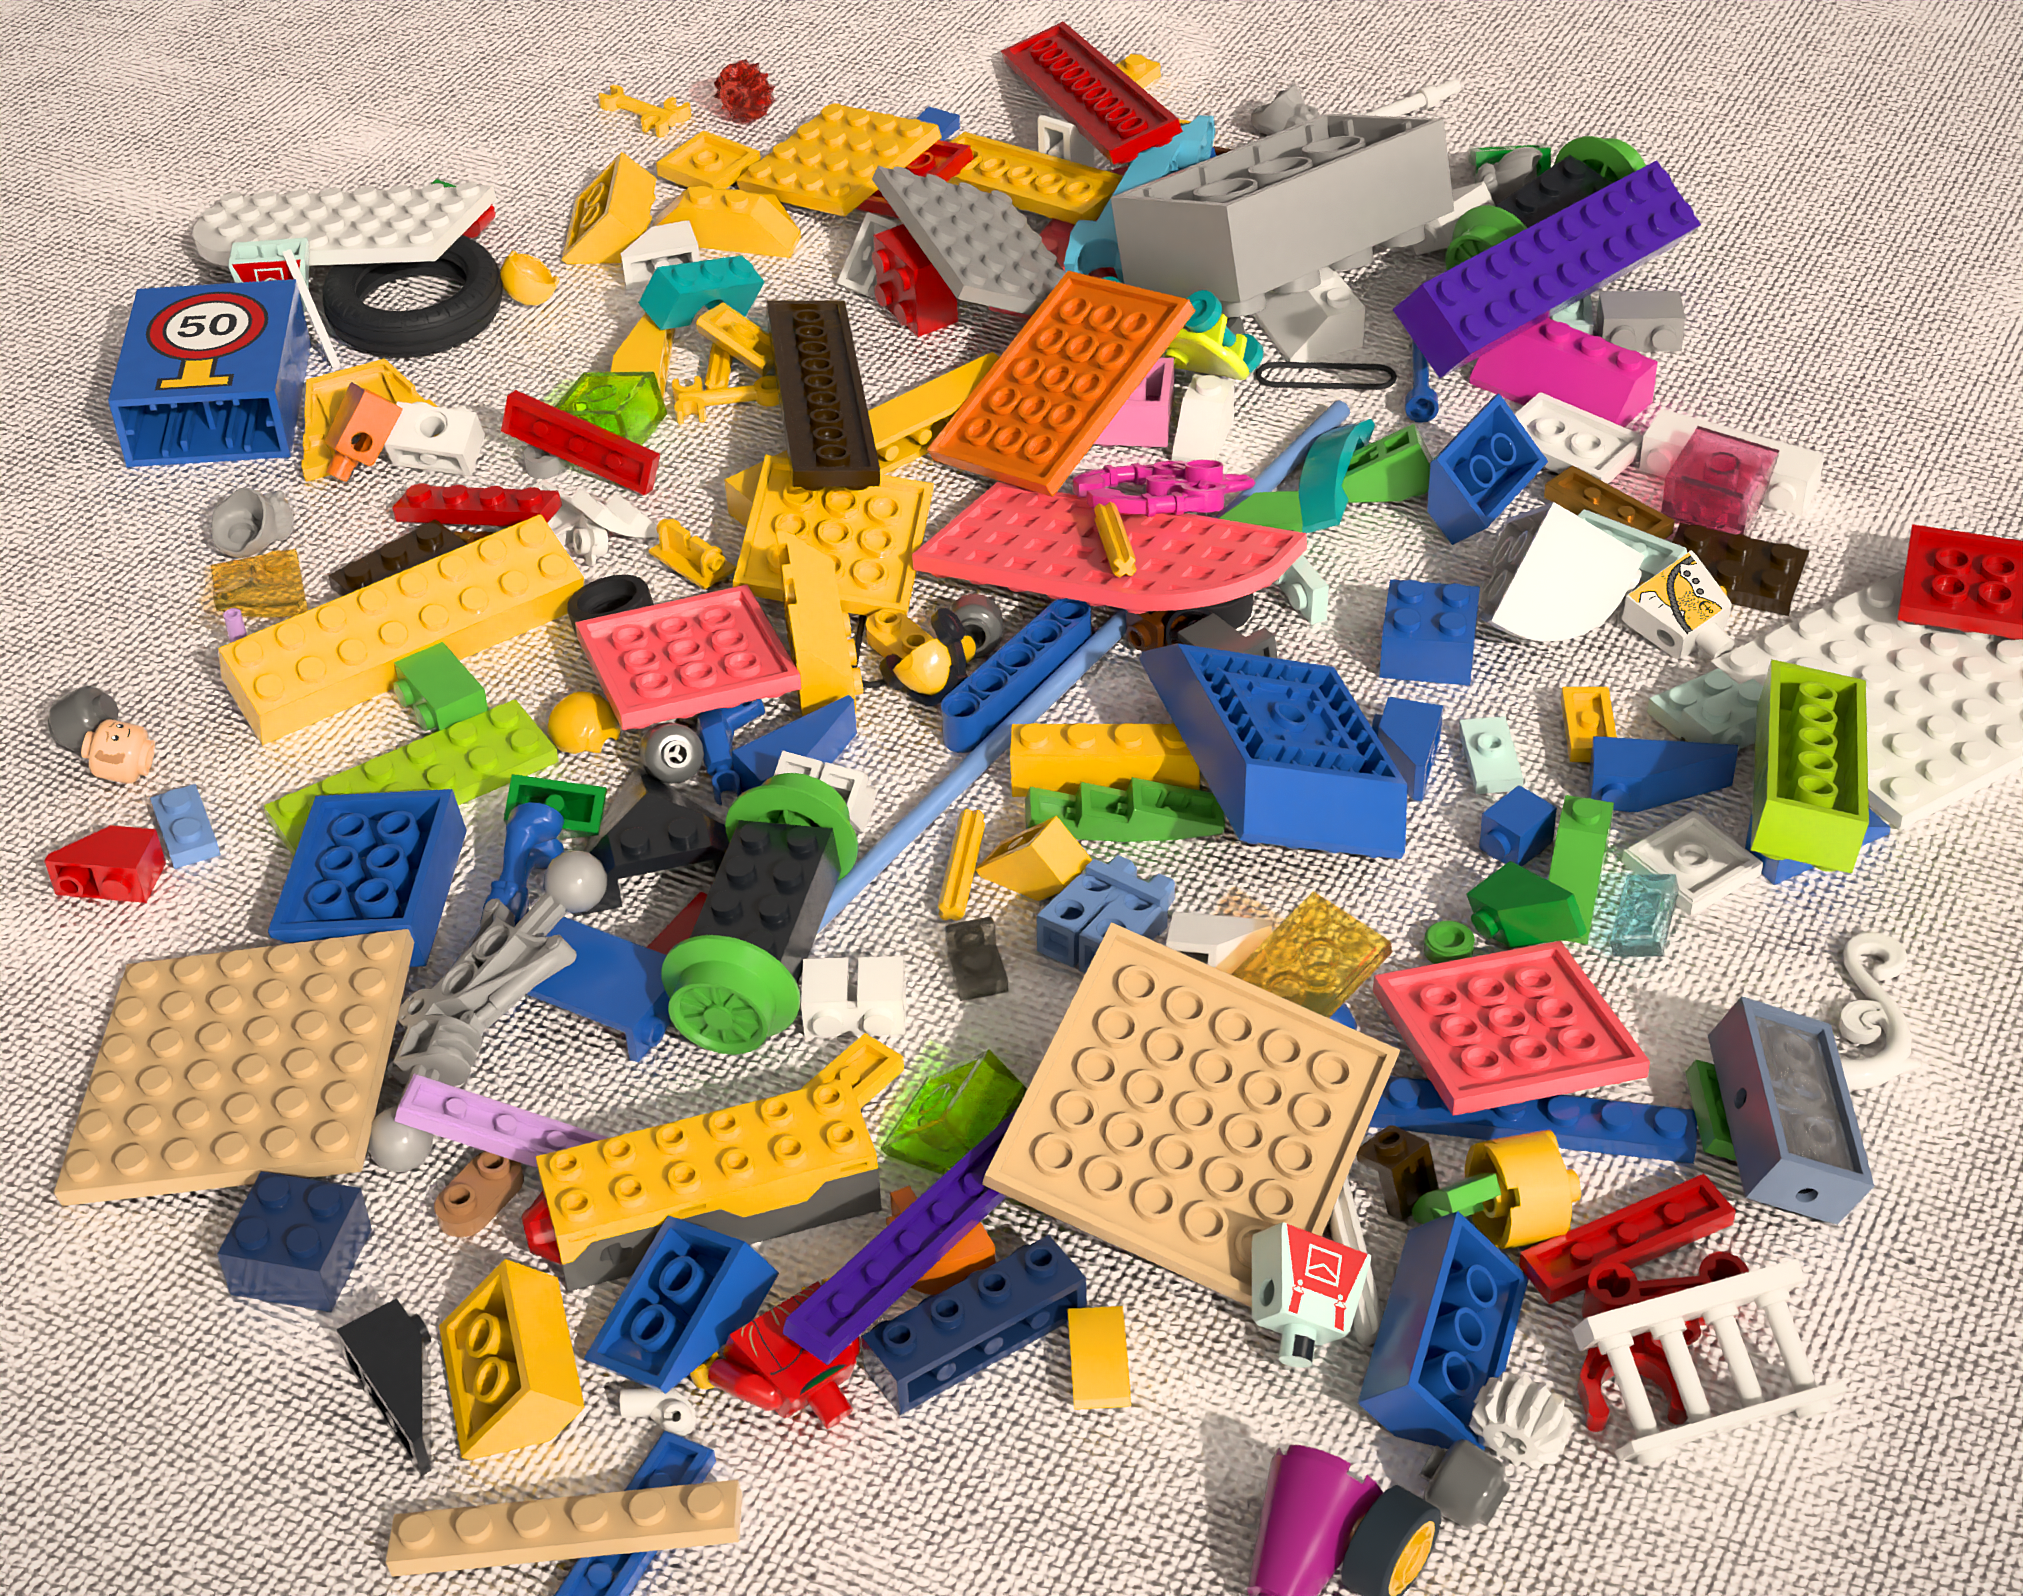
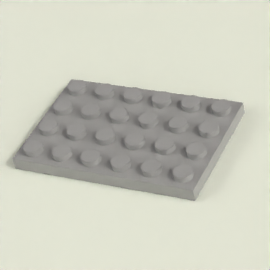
M877 166L872 178L873 182L957 299L1033 316L1066 274L1056 261L1057 257L1048 251L1041 242V236L1031 229L1026 222L1027 218L1018 212L1012 204V199L1005 193L993 190L991 193L979 191L976 187L964 182L959 183V185L950 184L942 178L928 174L926 177L914 175L911 171L899 166H895L893 169Z

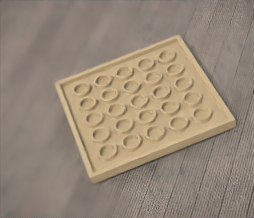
M1111 922L984 1176L982 1185L1252 1307L1253 1234L1284 1222L1322 1236L1400 1050Z
M409 929L127 964L54 1190V1194L60 1204L67 1206L251 1185L255 1183L261 1171L299 1178L362 1172L371 1135L372 1122L377 1109L415 943Z

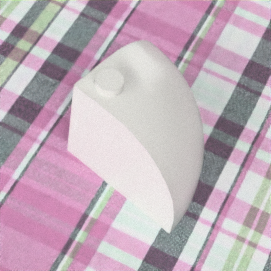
M1554 502L1507 519L1487 565L1494 568L1491 581L1489 583L1483 581L1480 585L1478 605L1485 608V610L1482 609L1479 616L1497 629L1526 640L1549 642L1578 637L1603 623L1618 607L1624 595L1632 592L1641 578L1642 571L1638 568L1645 556Z

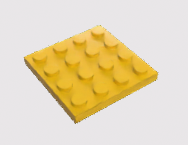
M832 103L825 106L821 113L810 122L801 125L797 132L786 141L774 146L773 151L762 160L751 164L748 171L737 178L736 181L739 190L775 194L780 202L845 217L878 190V187L872 180L877 166L893 169L895 166L905 168L942 137L937 124Z
M765 455L733 579V587L748 584L755 597L783 601L776 531L786 530L833 559L842 611L870 616L882 609H894L908 616L917 573L913 568L912 554L923 544L934 483L880 474V486H869L864 490L855 491L845 487H825L822 490L809 491L801 487L792 486L788 458Z

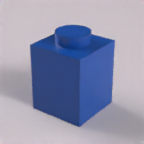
M1518 785L1482 813L1479 849L1504 864L1512 861L1523 867L1553 843L1557 807Z

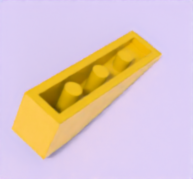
M646 312L613 355L611 371H605L604 373L605 395L612 396L614 412L663 410L675 328L660 330Z

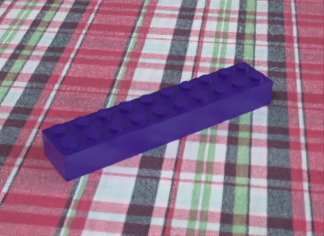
M1656 160L1428 280L1392 310L1440 379L1667 252L1700 227L1701 223L1694 215L1692 207L1685 202L1672 183L1670 175Z

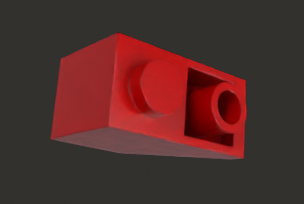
M110 825L53 851L44 860L56 895L147 903L166 865L156 829Z

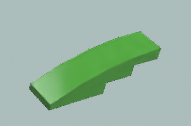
M1134 777L1131 778L1126 791L1081 782L1076 795L1030 787L1025 798L1026 829L1057 816L1076 840L1113 842L1167 841L1223 834L1225 829L1224 812L1213 793Z

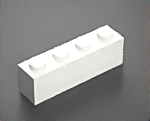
M1661 409L1643 435L1639 470L1802 516L1819 488L1824 454Z

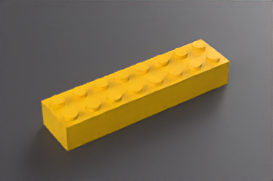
M539 514L218 648L221 679L263 746L394 689L393 683L398 681L394 664L396 661L441 642H444L460 661L568 614V602L573 594L584 586V577L543 516Z

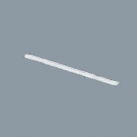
M291 249L282 252L293 279H297L300 295L332 369L337 368L341 364Z

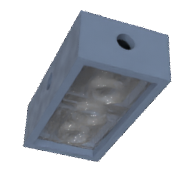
M1741 996L1707 1036L1745 1198L1838 1225L1875 1185L1831 1024Z

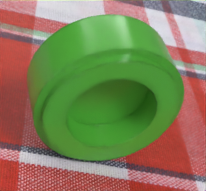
M1456 921L1434 923L1425 932L1424 954L1433 964L1473 957L1474 934L1467 926Z

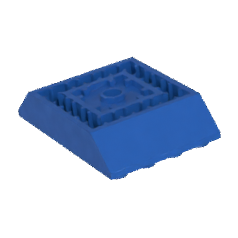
M1178 643L1142 652L1139 657L1140 663L1239 841L1250 844L1281 845L1291 849L1324 850L1334 854L1339 852L1359 854L1370 858L1401 859L1403 857L1406 845L1408 784L1334 667Z

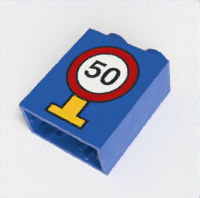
M297 279L137 289L108 399L126 467L291 457L311 349Z

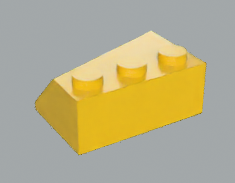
M778 530L776 531L786 631L791 659L800 673L801 689L797 690L802 717L847 695L854 699L855 714H857L855 695L863 694L860 667H851L857 665L854 639H847L851 637L848 611H842L833 559L788 531Z

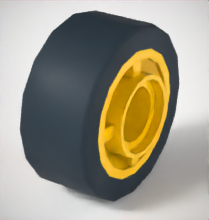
M1394 1485L1385 1490L1367 1511L1350 1541L1341 1569L1342 1583L1362 1596H1403L1421 1573L1432 1552L1441 1525V1510L1399 1485Z

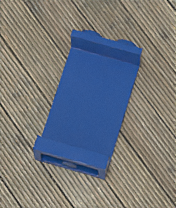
M562 917L545 937L561 935L577 952L576 959L571 965L566 966L536 985L526 995L625 1032L629 1059L638 1063L651 1047H656L661 1042L666 1028L672 1022L668 1010L670 998L664 989L661 977L662 965L666 955Z

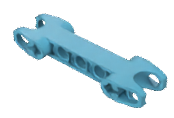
M1198 115L1191 123L1181 126L1183 132L1174 136L1170 143L1161 147H1150L1138 153L1136 159L1127 163L1129 168L1111 197L1210 159L1215 136L1214 116ZM1111 198L1097 221L1079 220L1070 233V240L1064 260L1065 272L1072 271L1088 275L1093 270L1112 267L1117 273V279L1124 284Z

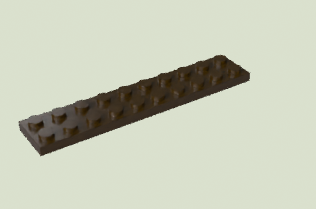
M766 300V317L792 486L801 487L809 491L822 490L825 487H845L849 490L859 491L867 489L869 486H880V466L845 301Z

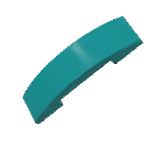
M1372 419L1329 430L1319 436L1310 448L1302 469L1298 490L1303 522L1302 533L1307 534L1340 525L1349 500L1342 488V483L1354 451L1367 446L1370 442L1375 428Z

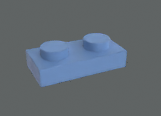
M196 784L172 789L166 793L150 797L153 811L174 869L221 855Z

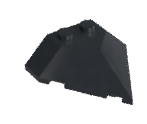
M636 766L602 819L599 836H592L583 850L584 852H589L601 862L607 874L606 892L597 905L587 912L574 913V916L622 907L618 879L710 861L715 878L730 843L726 834V821Z

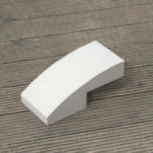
M580 488L570 501L594 522L615 533L644 538L659 536L656 531L657 524L617 493L614 494L605 506Z

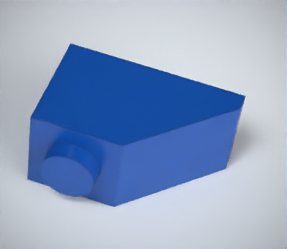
M1388 696L1383 715H1374L1372 729L1408 784L1407 794L1413 800L1423 801L1441 741L1443 706Z

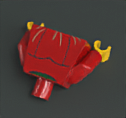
M824 1278V1279H822V1281H821L822 1285H823L825 1282H827L830 1278ZM817 1281L808 1287H802L799 1293L731 1333L723 1351L726 1359H720L716 1351L706 1360L707 1363L698 1366L690 1373V1376L697 1388L710 1389L717 1387L765 1411L775 1410L783 1418H788L807 1405H810L824 1427L829 1429L844 1420L854 1410L839 1388V1385L850 1378L856 1365V1358L860 1353L859 1336L827 1365L783 1334L786 1318L822 1286Z

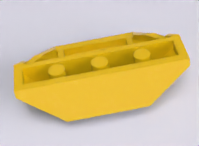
M706 186L688 187L657 215L651 225L653 227L689 220L698 243V248L784 258L791 257L801 239L799 228L775 194Z

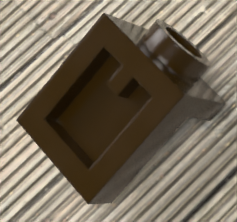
M1389 1125L1359 1147L1356 1154L1357 1161L1378 1171L1389 1215L1404 1221L1412 1214V1209L1421 1196L1439 1189L1429 1141L1394 1125Z

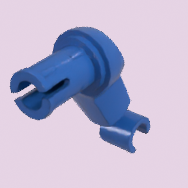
M757 699L754 702H744L733 708H718L701 712L697 716L696 733L703 745V762L708 774L713 776L714 800L719 806H722V792L734 791L737 797L742 794L740 777L734 771L733 736L734 731L765 714V708L761 699Z

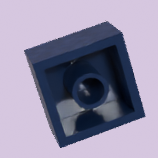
M261 1171L217 1253L230 1295L332 1313L372 1231L362 1189Z

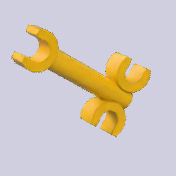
M619 85L610 86L611 95L598 94L601 109L606 111L623 109L642 116V132L646 133L650 129L655 128L656 137L659 138L668 134L669 126L673 127L677 122L687 121L692 116L690 103L685 102L677 107L675 97L666 99L663 103V109L624 95V88Z
M694 376V384L688 387L681 386L678 378L672 381L673 397L676 401L674 405L676 422L679 425L684 424V417L688 414H696L699 416L700 422H705L707 419L706 406L756 401L759 405L766 407L779 405L776 376L761 377L755 381L754 385L704 391L702 379L699 376Z

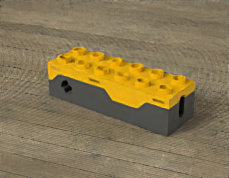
M844 1078L535 1156L542 1191L532 1205L523 1212L521 1218L530 1253L537 1257L542 1256L561 1265L567 1291L570 1292L633 1275L668 1215L740 1239L750 1245L882 1210L877 1154L849 1078Z

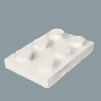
M1540 392L1515 413L1517 419L1548 460L1544 467L1550 471L1560 474L1573 465L1608 484L1641 455L1643 435Z

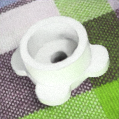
M581 515L579 518L580 528L575 529L573 532L574 549L577 554L584 555L588 566H594L596 557L605 556L608 551L606 528L596 522L590 523L587 515Z

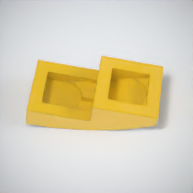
M1123 1306L1067 1309L1074 1410L1131 1407Z

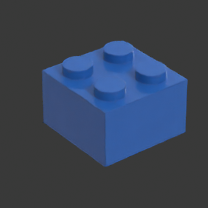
M1390 579L1382 632L1379 678L1470 686L1480 587L1466 586L1458 583L1442 584Z

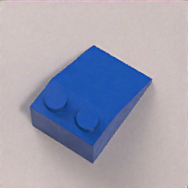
M668 1215L583 1359L593 1366L666 1394L726 1344L731 1333L754 1319L779 1272L745 1241Z

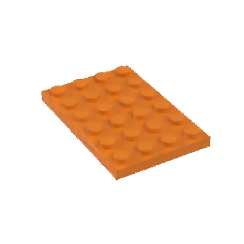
M1067 271L927 449L928 453L936 462L1053 497L1195 312L1194 307L1189 299Z

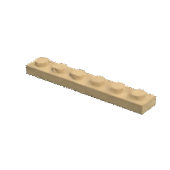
M738 1480L394 1514L386 1564L393 1577L739 1542L742 1491Z

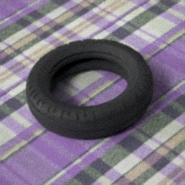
M461 235L436 261L333 265L325 278L322 301L324 313L331 328L348 345L376 356L409 358V356L431 355L430 353L437 354L447 351L479 335L490 325L499 311L503 286L499 267L489 251L475 240ZM437 275L452 278L464 284L456 294L447 300L422 309L390 311L374 308L362 302L377 287L408 276Z

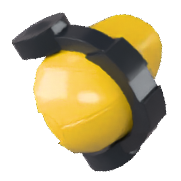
M941 608L931 616L930 622L938 638L921 644L904 659L896 654L886 656L879 664L880 672L890 687L897 691H904L912 699L923 703L926 707L941 705L942 700L968 677L966 664L975 655L976 645L971 636H965L963 624L958 616L948 608Z

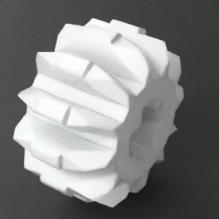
M1503 1372L1499 1378H1489L1486 1385L1481 1387L1474 1401L1476 1405L1472 1411L1473 1416L1469 1426L1479 1435L1478 1442L1482 1446L1491 1447L1496 1451V1457L1504 1456L1510 1459L1515 1466H1519L1524 1462L1531 1468L1539 1469L1543 1463L1553 1464L1557 1455L1562 1453L1568 1441L1567 1436L1571 1430L1570 1424L1573 1414L1564 1406V1397L1547 1390V1383L1537 1384L1527 1374L1518 1379L1511 1373Z

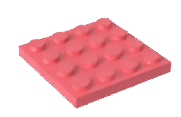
M748 584L575 622L577 638L622 730L646 728L653 723L674 718H690L700 712L718 708H733L744 702L766 697L776 698L787 692L801 689L798 669Z
M1561 941L1374 975L1373 993L1453 1116L1648 1077L1650 1060Z

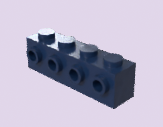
M1050 1235L1032 1244L1023 1245L1017 1248L1010 1256L986 1269L974 1271L964 1281L939 1294L926 1297L912 1309L891 1320H884L878 1323L869 1332L863 1334L861 1339L865 1371L899 1415H902L1068 1323L1067 1309L1087 1308L1086 1277Z

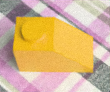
M1055 816L1001 841L975 871L981 878L1039 902L1064 890L1082 873L1092 859L1060 819Z

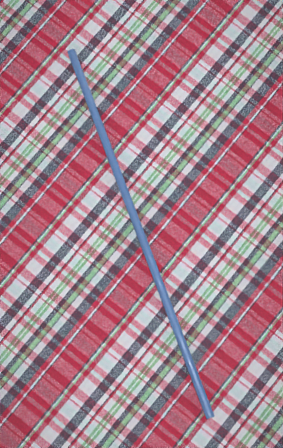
M1340 400L1330 405L1254 479L1255 485L1252 489L1241 491L1214 518L1221 517L1255 492H1272L1306 459L1310 448L1319 436L1329 430L1336 429L1349 417L1350 409L1348 405ZM1120 608L855 863L851 871L844 878L837 881L817 934L1011 746L1012 724L1035 723L1126 634V609Z

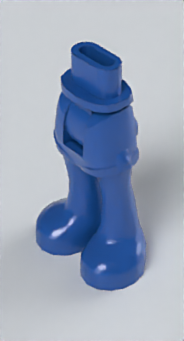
M532 802L518 805L511 810L506 824L503 870L499 880L491 883V892L485 900L483 909L489 900L499 899L514 914L515 926L529 911L527 882L532 869H547L552 859L564 852L563 844L556 839L560 835L564 824L563 816L557 810L548 805Z

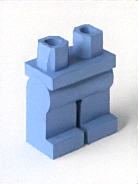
M1119 855L1107 864L1093 859L1086 866V873L1077 876L1036 915L1037 951L1072 968L1079 963V971L1086 974L1111 922L1154 941L1156 936H1160L1167 928L1168 909L1175 899L1174 880L1160 873L1153 875L1147 882L1137 878V867L1133 862Z

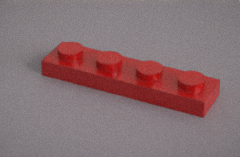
M515 390L507 395L501 432L644 496L653 490L660 453L520 391Z
M420 483L409 487L393 505L392 509L396 522L429 523L436 519L442 524L513 526L539 514L548 523L561 508L562 502L559 491L540 490L537 487L525 489H503L501 486L468 488L464 485L439 487Z
M1701 1174L1570 1230L1566 1234L1556 1236L1521 1251L1519 1267L1550 1305L1586 1289L1589 1274L1598 1264L1618 1262L1628 1266L1630 1269L1733 1225L1736 1210L1705 1174Z

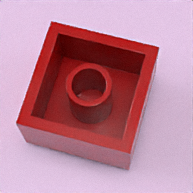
M901 224L874 234L872 262L876 269L877 278L874 293L880 306L888 309L901 325L906 326L917 337L957 323L958 305L956 296L905 225Z

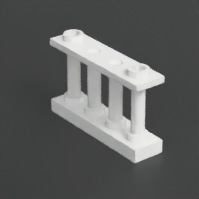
M1798 1258L1590 1316L1572 1329L1579 1351L1598 1346L1601 1355H1608L1637 1440H1633L1615 1451L1618 1462L1638 1457L1641 1467L1648 1466L1674 1457L1671 1448L1795 1411L1799 1421L1833 1410L1830 1400L1848 1391L1845 1382L1841 1380L1820 1387L1817 1386L1786 1302L1791 1300L1788 1292L1806 1280ZM1755 1302L1758 1310L1765 1311L1795 1394L1765 1402L1734 1318L1739 1315L1737 1307ZM1703 1317L1706 1325L1713 1326L1743 1409L1716 1417L1712 1416L1682 1334L1687 1329L1685 1321ZM1650 1331L1654 1340L1660 1339L1690 1421L1689 1425L1661 1433L1659 1432L1629 1348L1634 1345L1632 1336Z

